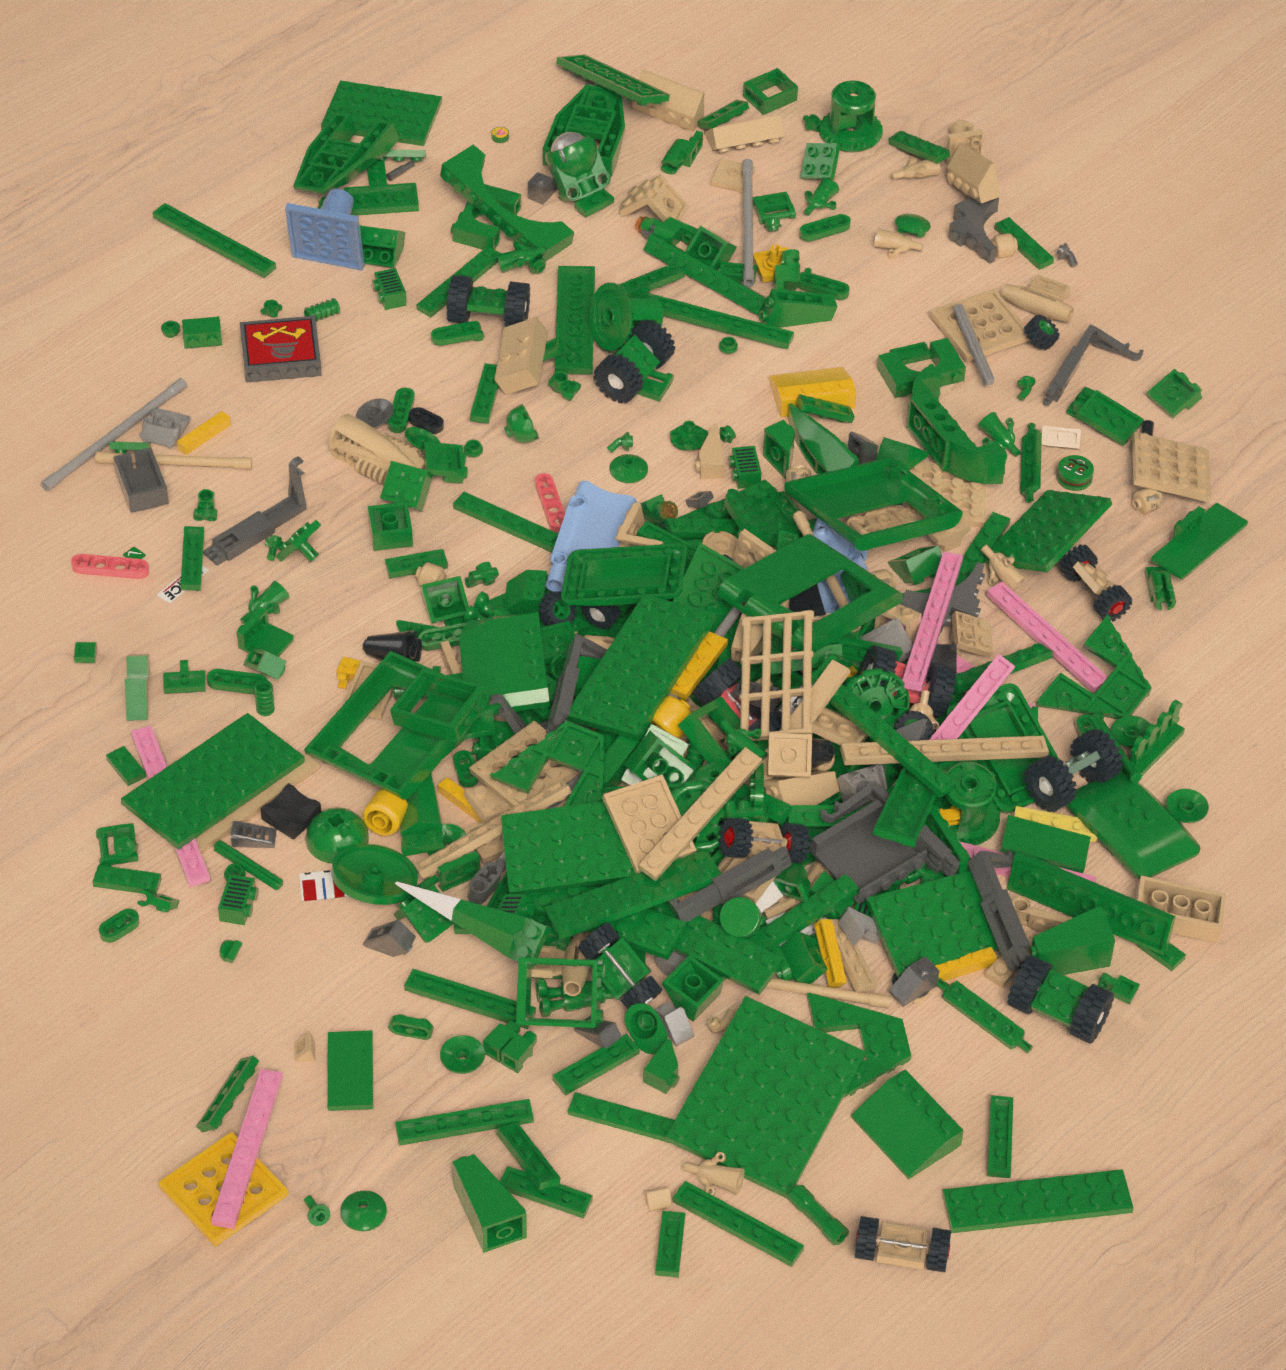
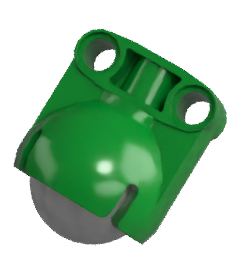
M576 132L563 133L555 139L551 150L545 153L546 162L559 190V197L564 202L575 201L589 196L609 185L611 181L610 174L605 169L595 140L591 135L582 136ZM598 176L602 179L601 183L598 181ZM569 189H570L571 192H572V196H571V197H569V195H568V190H569Z

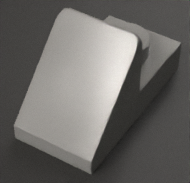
M850 907L847 908L838 921L853 946L861 938L875 944L881 938L873 918Z
M667 1002L655 1009L666 1028L668 1038L675 1047L694 1037L693 1030L682 1007L675 1009L670 1002Z

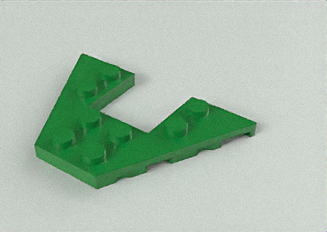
M1107 615L1086 640L1084 648L1115 667V670L1095 694H1092L1060 672L1038 699L1036 706L1089 715L1101 712L1104 717L1119 719L1124 716H1132L1149 695L1152 689L1151 685L1144 678L1141 668L1135 663L1132 653L1126 643L1122 641L1120 633L1117 632L1110 620V616Z
M565 721L557 730L545 735V739L535 746L532 744L522 751L517 758L509 760V764L496 773L492 772L490 774L492 780L529 794L549 759L582 773L564 806L603 801L605 737L602 734Z
M807 993V1001L814 1028L825 1033L859 1029L862 1047L867 1053L844 1098L848 1095H854L858 1089H864L874 1083L876 1078L886 1072L889 1074L897 1066L904 1065L911 1060V1052L903 1019L817 994Z

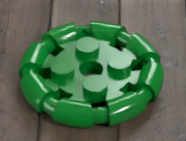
M878 668L862 671V674L858 677L853 676L845 684V687L869 708L872 702L879 701V706L873 711L893 729H895L898 718L906 713V710H909L910 698L908 690L904 688L905 683L898 675L891 671L884 672ZM881 680H885L884 686L880 684ZM867 682L868 686L862 689L860 684ZM897 691L898 693L896 694V696H893L892 693ZM894 707L898 708L897 713H892ZM837 709V713H839L841 716H845L842 712H840Z
M691 780L684 782L683 786L678 789L675 787L671 790V795L681 817L700 798L702 791H706L710 787V783H706L704 780ZM688 793L691 798L684 801L682 796ZM729 799L724 807L717 812L695 837L697 838L694 844L696 852L707 849L711 853L721 845L718 842V839L721 838L719 831H722L719 823L720 820L724 821L727 818H737V807L734 801ZM714 834L715 839L709 841L707 838Z

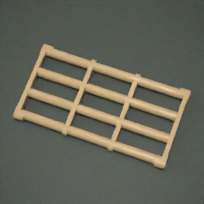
M812 610L744 617L741 619V628L743 629L742 658L740 659L742 679L741 695H739V700L741 701V729L749 731V701L761 700L762 734L759 739L749 737L753 741L768 740L769 733L812 735L811 695L813 694V688H811L812 657L814 655L812 651L814 611ZM804 619V649L799 652H791L792 620ZM784 621L783 653L771 654V623ZM763 623V654L750 657L751 625ZM803 659V688L791 689V660ZM783 661L782 690L770 691L771 662ZM762 663V692L750 693V664ZM803 696L802 729L790 730V697ZM782 698L781 731L769 732L770 699Z

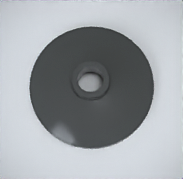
M382 398L370 400L358 409L356 418L364 421L371 427L379 426L390 419L394 410L393 405L390 401Z

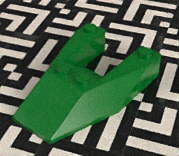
M586 84L556 114L542 148L543 165L548 166L545 153L551 150L555 139L563 133L576 132L582 136L591 135L594 139L601 140L598 152L606 171L612 177L625 132L622 96L616 95L614 91L606 90L605 87Z
M335 113L307 148L293 185L294 189L324 194L348 184L389 152L399 140L393 122L378 120L360 143L349 142L357 132L351 116Z

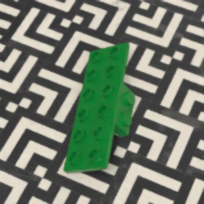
M1215 503L1206 512L1205 509L1198 506L1195 510L1189 511L1183 520L1177 521L1174 526L1175 533L1173 539L1156 552L1150 561L1164 570H1169L1171 574L1183 580L1248 525V521L1219 503Z

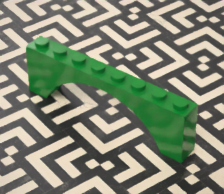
M474 144L442 164L440 177L450 184L457 193H460L467 199L470 204L475 206L482 215L491 220L495 226L500 227L507 237H510L514 242L519 241L525 247L528 246L533 249L546 246L547 253L537 256L536 259L543 258L547 261L572 244L574 231L562 221L539 222L525 219L506 210L494 200L486 189L482 178L486 155Z

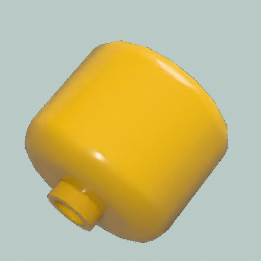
M668 695L658 707L650 724L680 739L684 732L678 724L692 713L690 711L691 707L683 699L679 700L674 696Z
M383 789L379 790L372 796L364 808L362 814L363 821L369 830L379 836L394 835L402 826V820L408 803L406 799H401Z

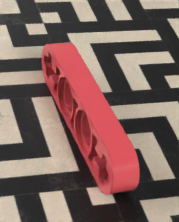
M541 473L535 478L536 490L550 530L558 533L565 512L553 477L550 474ZM547 494H551V495H553L554 497H553V498H545L544 496L547 495ZM557 508L558 511L550 512L549 509Z
M77 554L71 559L72 569L78 574L143 579L149 574L148 563L143 559ZM99 563L105 564L102 568L95 567ZM118 565L125 566V568L121 570L115 569V567Z

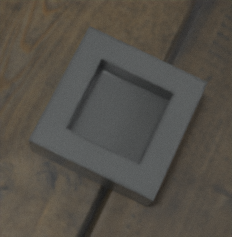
M699 491L685 501L688 507L700 509L707 506V502L714 497L711 491Z

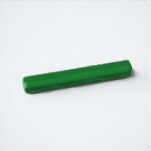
M218 840L214 844L215 852L232 863L241 865L246 872L271 888L279 890L283 886V879L227 843Z

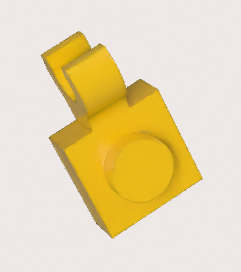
M343 656L336 670L337 680H339L338 688H347L350 679L353 680L361 660Z

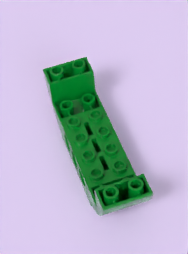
M930 364L914 380L912 396H910L907 428L943 472L947 471L959 478L976 483L1002 484L1007 459L1006 450L998 442L977 447L969 439L966 432L960 428L957 421L951 417L948 410L939 402L942 374L933 364Z

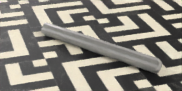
M955 304L953 312L984 384L992 385L995 378L962 304Z

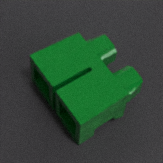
M511 1020L505 1026L500 1023L483 1040V1047L487 1056L499 1063L501 1062L502 1065L518 1074L523 1068L525 1060L533 1056V1047L537 1042V1035L531 1031H527L523 1036L519 1035L520 1026Z

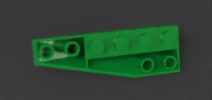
M360 225L364 263L395 267L403 251L405 232Z
M793 403L788 404L789 425L795 430L794 439L804 458L816 474L858 465L857 456L835 434L801 411Z

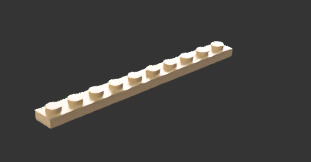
M1044 736L909 741L932 762L1046 757L1049 753ZM876 742L842 743L840 747L844 765L899 763Z

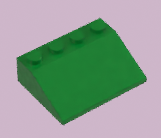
M906 1069L887 1080L851 1115L856 1124L908 1180L962 1144L964 1130Z

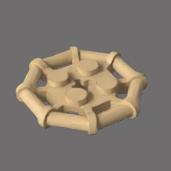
M893 506L854 514L847 518L848 526L861 535L918 521L907 512L906 508ZM914 538L908 539V540H904V541H900V542H907V543H909V542L913 541Z

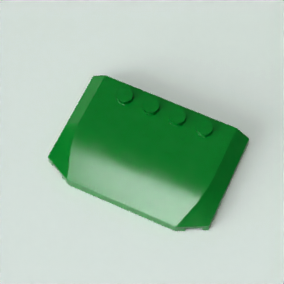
M539 611L467 621L459 636L463 680L486 686L489 698L495 694L503 695L515 712L550 707ZM488 704L479 717L497 715L498 709L502 708L501 704Z

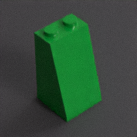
M1099 906L1033 936L1032 945L1029 946V954L1052 965L1051 969L1062 975L1110 967L1115 938L1102 906Z
M472 1154L452 1161L454 1189L483 1253L527 1238L526 1210L478 1157Z

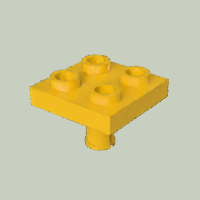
M775 244V249L774 245H771L770 250L753 253V262L755 265H758L757 271L763 283L773 281L775 265H780L782 252L788 250V247L782 248L780 245Z

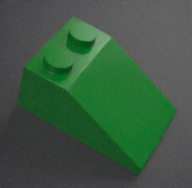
M651 731L648 732L623 764L643 781L663 775L667 784L684 783L694 780L699 768Z

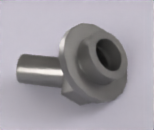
M1068 244L1060 245L1056 253L1059 256L1058 260L1068 258L1071 267H1076L1078 265L1073 252L1070 251Z

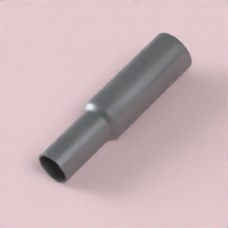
M410 161L405 165L399 166L387 173L386 178L389 181L397 178L414 167V162Z

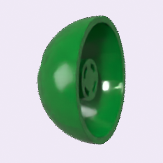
M341 807L329 808L317 814L310 822L306 832V846L309 852L318 860L333 864L335 856L341 850L353 845L369 843V833L363 819L355 812Z

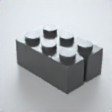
M151 447L134 451L136 468L134 469L131 453L113 456L115 473L130 513L169 504L167 486Z

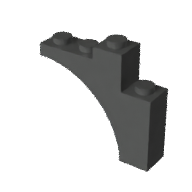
M969 197L954 206L953 219L955 221L950 223L948 237L960 247L966 244L982 259L991 264L995 261L997 247L987 237L984 224L994 213L998 212L999 197L982 204Z
M977 562L972 573L962 583L954 587L941 632L944 626H949L952 614L955 611L974 617L979 616L981 608H978L980 602L977 599L979 589H976L977 584L981 585L985 574L982 571L985 565ZM906 589L901 605L921 613L922 620L930 593H920Z

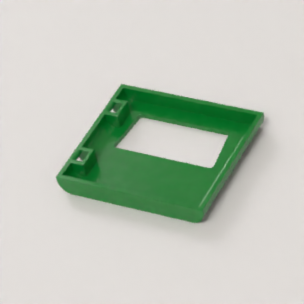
M892 457L788 481L784 485V490L788 495L859 551L951 529L960 522L963 511ZM903 502H908L925 518L862 535L838 520V518Z
M812 534L799 538L729 576L722 582L718 590L720 598L748 617L794 613L780 604L835 573L845 570L867 587L870 592L819 621L812 622V651L814 653L903 601V594ZM804 619L792 620L791 646L798 651H803ZM784 621L772 622L771 632L783 640Z
M390 651L304 749L305 753L373 786H378L401 799H408L456 744L455 742L402 727L371 764L363 762L342 749L341 746L393 687L406 690L422 669L439 674L442 673ZM427 690L423 696L428 698L415 714L450 723L467 700Z

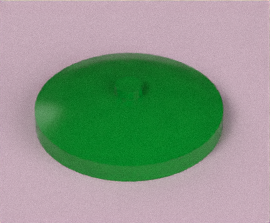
M374 844L353 845L341 850L335 856L331 869L332 879L342 892L356 900L376 905H389L406 900L411 894L397 886L395 882L416 887L418 881V872L414 864L407 857L391 848Z

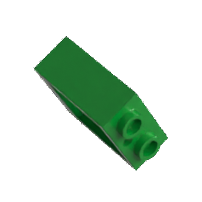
M778 68L743 82V97L762 115L797 101V84L791 81ZM773 86H777L782 91L771 97H767L762 92Z

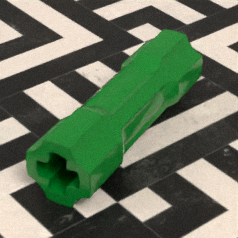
M797 1185L788 1195V1200L799 1211L803 1212L833 1245H840L844 1242L845 1238L849 1235V1230L838 1219L834 1218L804 1185Z

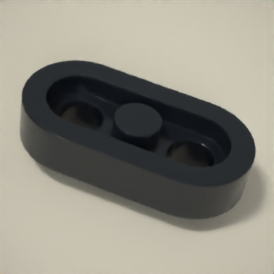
M416 407L409 411V422L412 425L427 430L432 434L440 433L444 429L442 417L421 407Z

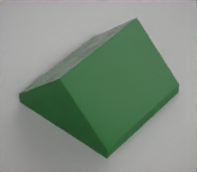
M884 437L876 460L892 457L906 469L911 470L927 458L929 453L914 446Z

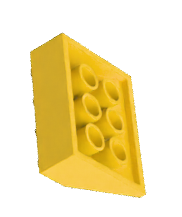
M843 367L769 375L770 385L781 418L788 417V404L793 403L799 408L796 401L799 394L850 406L851 409L855 408L857 392L852 378Z

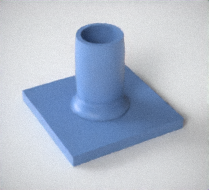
M341 189L330 190L321 209L287 203L285 212L293 258L363 271L365 264L359 216L350 215L354 199L348 192Z

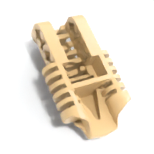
M349 414L342 415L331 430L329 437L330 453L336 459L355 467L356 472L381 484L385 483L391 461L420 469L425 465L424 460L421 458L422 451L387 433L382 435L364 421Z

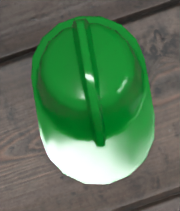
M645 1003L634 1004L626 1011L625 1025L636 1045L647 1054H656L668 1037L659 1013Z

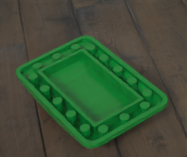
M674 543L575 550L568 556L561 593L562 602L567 605L608 606L638 604L643 594L664 600L676 598L683 591L682 580L686 570L688 548L685 544Z
M1012 683L1004 684L996 690L958 738L1044 736L1049 751L1048 755L1057 757V761L1060 760L1021 690ZM958 703L953 704L948 708L946 713L947 717L958 705ZM1043 757L976 760L977 764L986 767L995 777L997 790L993 801L1000 812L1011 813L1015 811L1016 806L1026 807L1035 803V798H1031L1029 795L1031 794L1030 790L1026 789L1028 784L1024 782V778L1027 777L1024 773L1029 765Z
M1121 771L1106 782L1093 781L1078 788L1077 793L1074 794L1076 796L1075 799L1066 805L1111 853L1139 879L1141 876L1151 878L1196 857L1201 850L1195 838L1167 810L1166 806L1140 782L1132 783L1129 780V774Z

